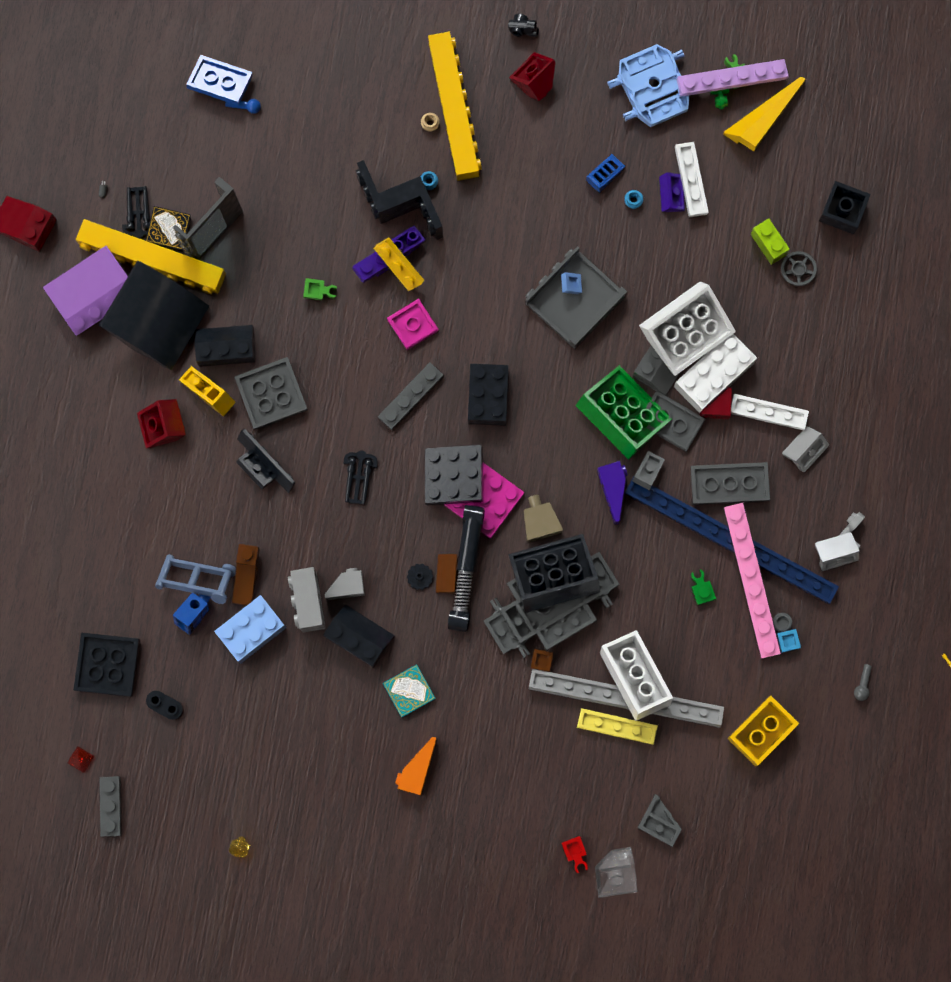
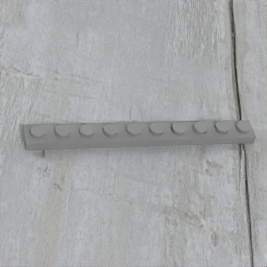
M532 669L529 690L629 709L617 685ZM673 697L670 706L652 714L721 727L724 707Z

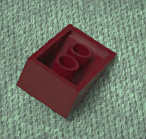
M6 196L0 207V234L40 252L57 219L51 212L36 205Z

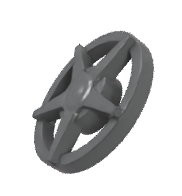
M801 251L788 254L781 265V274L784 280L793 286L809 284L814 279L817 271L816 262L812 256ZM795 255L805 256L803 261L796 262L791 257ZM789 259L792 264L791 270L784 272L785 262ZM807 259H809L813 265V272L807 270L805 264ZM793 274L797 277V282L791 281L786 275ZM804 274L812 275L810 279L800 283L801 276Z

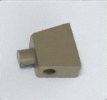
M539 495L528 497L531 508L524 509L527 543L563 533V528L550 502L541 504Z

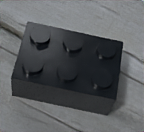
M470 364L468 424L506 426L508 365Z

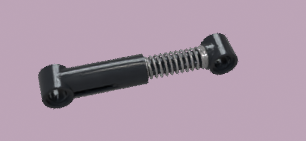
M465 505L463 528L456 569L460 575L457 576L459 578L457 581L459 582H457L458 586H456L458 588L456 589L457 593H455L457 595L455 596L456 600H454L456 603H454L455 606L449 613V630L468 631L470 613H467V605H469L467 602H469L468 598H470L468 595H470L469 591H471L469 589L471 588L470 584L472 583L470 581H472L471 578L473 577L471 574L476 572L485 507Z

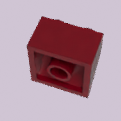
M177 399L158 400L137 412L146 449L174 442L186 435Z

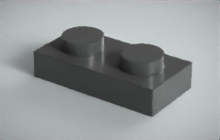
M648 451L632 482L650 490L665 459Z

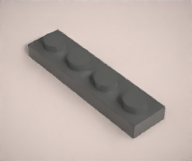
M429 362L381 412L378 418L389 429L393 430L444 375Z

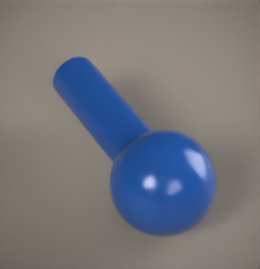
M250 99L248 102L241 101L239 106L229 102L225 103L226 107L247 109L252 114L258 113L261 109V104L257 99Z

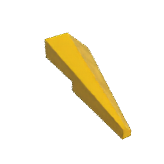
M803 77L796 79L725 130L723 135L738 144L740 142L752 151H755L806 79Z

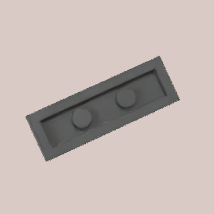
M120 776L100 777L101 837L122 836Z

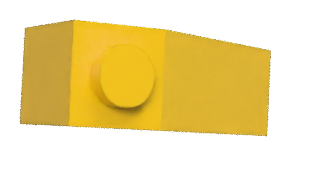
M192 366L179 379L180 382L222 416L236 403L226 391Z

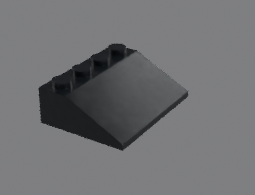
M583 534L508 554L525 613L600 593L599 579Z

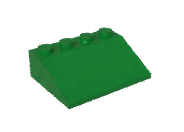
M620 365L583 394L575 405L628 460L672 420V418L669 419V415L664 410H660L661 407L655 401H652V398ZM651 402L652 406L650 409H645L648 403ZM658 410H659L658 419H659L660 421H664V422H662V423L658 422L657 419H656V412H657ZM648 425H650V426L654 427L655 429H654L653 431H651V430H649V429L646 428V427H647Z

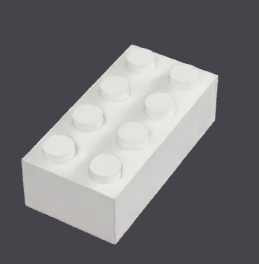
M732 334L707 352L675 382L674 388L700 413L717 396L742 376L756 362L757 357Z
M637 630L601 647L600 655L635 721L671 705L673 697Z

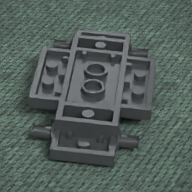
M600 552L591 556L599 579L600 593L525 613L516 580L513 579L507 583V586L516 601L504 607L501 606L497 597L494 598V601L493 599L490 601L495 612L483 622L503 655L517 648L523 658L526 657V654L527 656L530 655L525 643L535 635H538L545 649L549 650L597 621L587 604L601 599L606 608L609 605H613L607 594L620 584Z

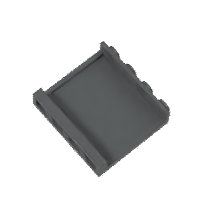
M578 246L574 250L570 249L565 254L563 262H557L551 269L553 272L549 276L545 275L538 284L540 285L535 290L532 288L525 296V304L574 349L627 295V291L623 287L619 288L579 252L580 248ZM565 272L581 274L582 293H562L561 274Z

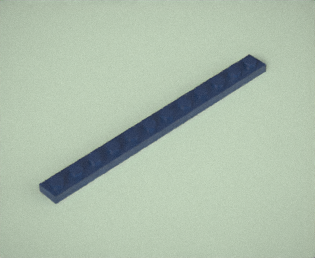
M631 480L625 491L626 495L735 553L728 526L654 486H651L650 490ZM752 540L759 567L825 603H831L839 586Z

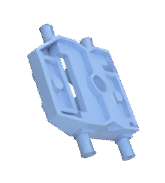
M656 44L620 60L619 75H617V78L608 81L607 84L610 89L622 85L633 107V110L623 114L625 121L638 117L642 122L652 127L688 111L689 95L680 97L676 80L681 74L675 61L685 57L682 50L672 54L670 50ZM652 79L658 80L659 85L657 87H652L649 84V81ZM678 91V94L673 95L660 102L645 107V105L648 103H651L657 99H660L664 96H667L671 93Z

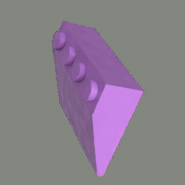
M104 246L43 288L77 336L103 319L128 276L108 247Z

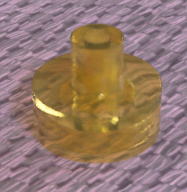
M240 836L238 839L231 841L229 847L230 854L240 858L248 855L250 845L245 841L244 837Z

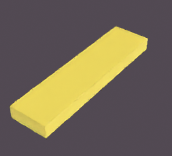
M581 708L577 728L654 745L658 725Z

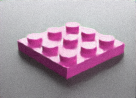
M483 463V502L444 504V506L462 519L465 505L485 507L481 533L491 539L524 495V492Z

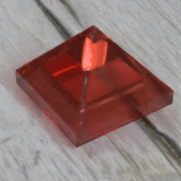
M77 746L67 763L84 773L94 755Z

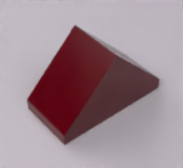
M730 387L725 389L699 415L703 418L729 419L731 416L732 389Z

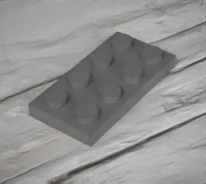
M768 462L690 466L693 505L770 501Z

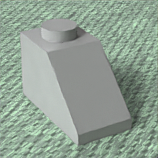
M357 568L346 569V572L341 573L325 593V599L335 600L365 596L362 571H358Z

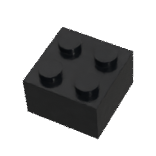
M835 181L819 222L855 234L871 194Z

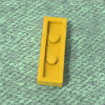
M389 237L376 244L373 248L408 291L420 286L424 282V279Z

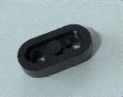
M152 691L147 695L146 704L150 709L171 720L179 719L182 716L183 706L180 702L160 691ZM154 697L159 698V702L157 704H154L152 702ZM171 706H175L176 711L174 713H170L169 711Z

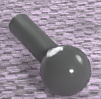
M864 664L860 685L854 690V696L859 701L866 700L870 694L867 685L872 666Z

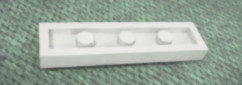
M694 142L676 144L675 152L689 217L707 215L709 212Z
M733 395L731 414L805 430L809 413L807 410L742 395Z

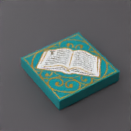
M417 664L383 683L401 718L436 699Z

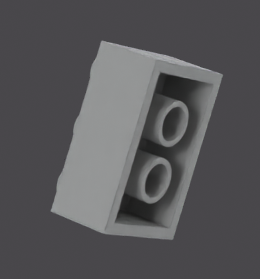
M314 567L290 571L291 576L288 577L289 588L294 592V595L291 596L292 607L297 611V614L294 615L295 626L303 633L326 629L316 570Z

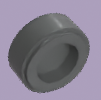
M778 613L772 620L774 629L778 632L788 631L792 626V618L787 613Z

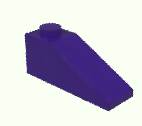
M620 461L598 467L597 469L615 525L620 520L625 477L628 476L625 465L621 466Z

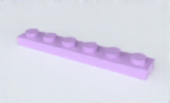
M785 59L683 75L678 76L676 80L681 97L785 80L789 75Z

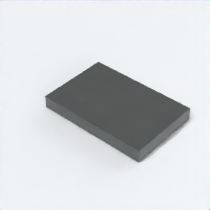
M656 390L652 401H655L661 407L660 410H664L669 415V419L672 418L656 435L686 452L706 419ZM649 402L645 409H650L652 403ZM658 410V411L656 412V419H657L658 422L662 423V422H664V421H660V420L658 419V413H659V410ZM648 425V426L646 427V428H648V429L651 430V431H653V430L655 429L654 427H652V426H650V425Z

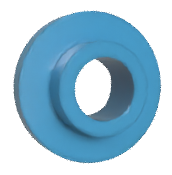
M427 171L421 175L426 190H432L438 185V177L435 173ZM431 179L432 183L427 184L425 181Z
M631 190L625 195V204L632 209L639 208L643 203V195L637 190ZM635 197L637 202H631L630 199Z

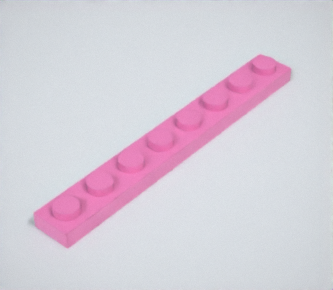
M740 503L724 507L761 658L781 654L744 505Z

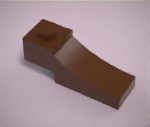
M239 544L233 604L247 606L253 601L260 552L258 546Z

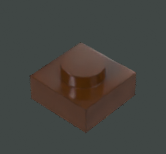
M534 649L530 669L550 672L553 653Z

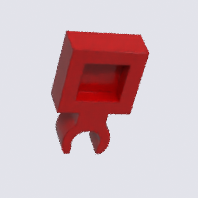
M580 836L562 842L561 844L568 862L572 860L575 862V871L579 873L577 869L579 864H583L587 870L588 866L582 860V856L587 854Z

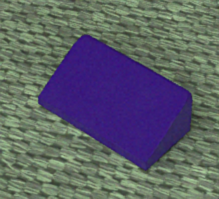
M667 172L661 175L659 180L662 212L685 211L684 191L680 174Z

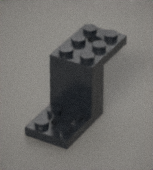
M364 160L357 163L358 169L355 170L360 186H364V195L367 202L370 203L375 220L379 219L382 224L420 208L423 218H427V227L431 236L435 235L436 240L443 238V226L421 176L378 193Z

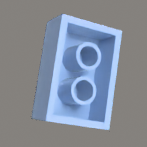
M260 595L214 632L241 664L287 627Z

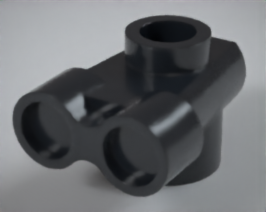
M515 14L513 20H509L508 28L514 36L521 37L524 34L530 37H538L539 27H537L536 20H528V17L523 14Z

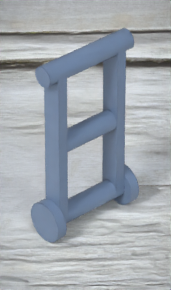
M168 554L155 587L157 589L166 587L211 596L215 603L224 604L227 600L225 591L230 578L236 575V567L224 564L222 568L174 559V556ZM175 566L193 570L188 584L166 580L170 567ZM200 572L223 576L218 590L196 586Z

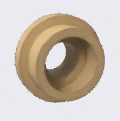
M427 113L422 117L421 125L424 130L434 131L439 127L440 121L436 114ZM429 120L434 122L432 125L427 124Z

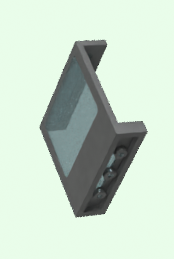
M220 177L214 182L220 195L219 200L188 234L176 225L173 227L176 233L175 237L181 244L180 247L184 250V254L198 260L243 212L234 189Z

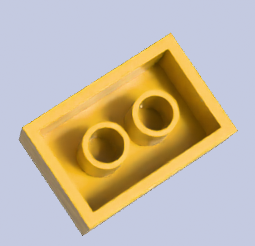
M769 696L727 739L754 766H758L799 723L772 696Z

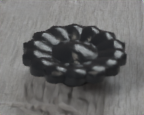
M424 564L411 566L407 575L408 583L416 590L428 588L433 579L432 570Z

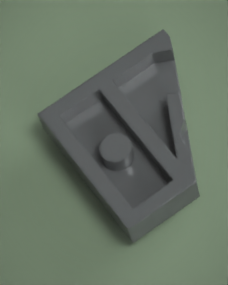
M656 794L637 827L673 847L682 830Z

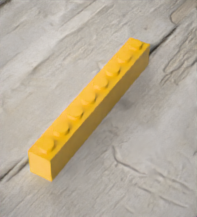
M450 31L428 35L457 181L479 177V170H482L480 159H476L475 155L478 152L477 142L472 140V135L475 134L473 124H469L468 118H471L469 106L465 107L464 101L467 100L466 90L461 88V83H464L462 72H458L457 66H460L459 56L454 54V49H456L455 37L451 38Z
M85 219L76 237V241L80 245L79 247L84 250L90 251L92 249L98 251L107 246L115 259L120 263H125L126 261L132 263L134 267L136 262L140 261L174 282L179 280L190 288H195V286L202 288V291L207 294H218L226 275L225 270L218 266Z

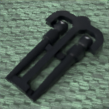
M147 186L127 187L128 216H126L128 224H123L122 230L125 234L142 239L144 236H147L148 231L141 229V214H143V227L145 230H148L150 224ZM142 191L144 210H140V192ZM131 192H135L136 211H132ZM133 215H136V218H137V229L135 230V232H128V231H133V230H134V225H133L134 216H133Z
M363 450L357 453L349 452L345 455L343 464H349L347 468L348 477L345 502L365 505L369 477L372 471L371 466L377 468L378 461L374 455L366 454ZM354 457H357V459L359 460L357 475H353V473H355L354 465L356 463V459ZM366 458H368V459L365 461V465H366V468H364V474H365V476H362V475H361V471H362L363 460H365ZM352 479H356L354 499H349ZM360 479L364 480L362 500H358Z

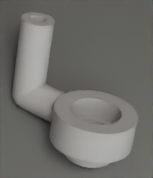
M853 512L847 519L849 524L840 535L852 533L865 516L860 512L857 514Z

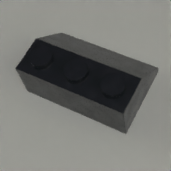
M253 325L196 329L195 357L198 366L255 362Z
M347 605L335 616L323 634L325 638L372 668L375 667L394 637L392 633Z

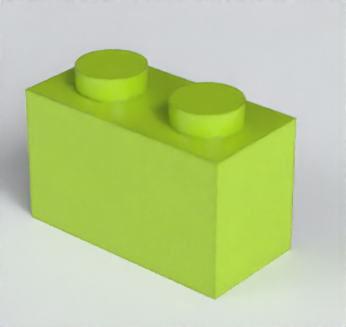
M769 218L752 229L750 235L771 265L787 256L790 249Z

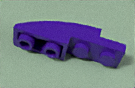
M415 225L391 239L405 257L425 242V238ZM374 252L353 265L352 269L360 280L365 283L374 276H380L390 268L378 253Z

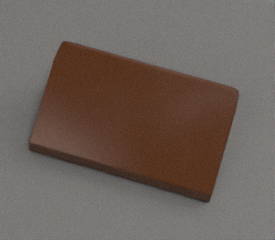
M438 554L436 593L455 594L457 554Z

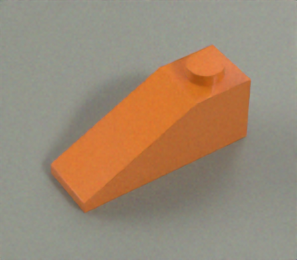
M432 737L406 765L402 773H398L395 782L398 785L397 789L417 795L422 794L437 740L436 737Z

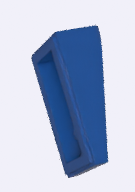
M611 154L586 177V181L600 193L625 168V165ZM611 161L618 166L617 169L610 164ZM607 166L613 173H609L605 167ZM603 171L608 177L605 178L600 172ZM596 176L602 180L601 183L595 178Z

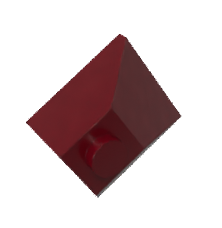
M534 52L509 78L530 98L540 101L552 89L556 62L552 58Z

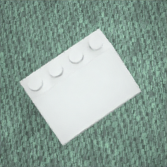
M702 282L694 285L639 325L649 343L674 376L736 332L710 286Z

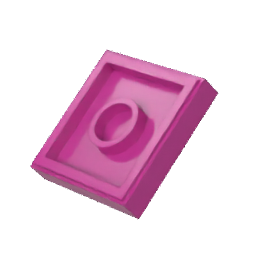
M419 299L387 318L406 350L439 331Z

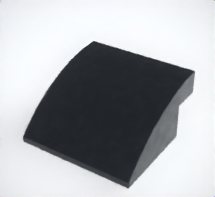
M137 261L99 326L138 354L149 357L162 367L172 370L208 310L209 305L173 280L146 264Z

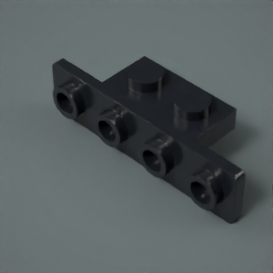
M246 429L241 430L237 439L248 452L238 458L236 463L261 489H264L276 480L289 493L295 485L292 476L281 468L279 462L268 454L266 448L261 446L251 433Z

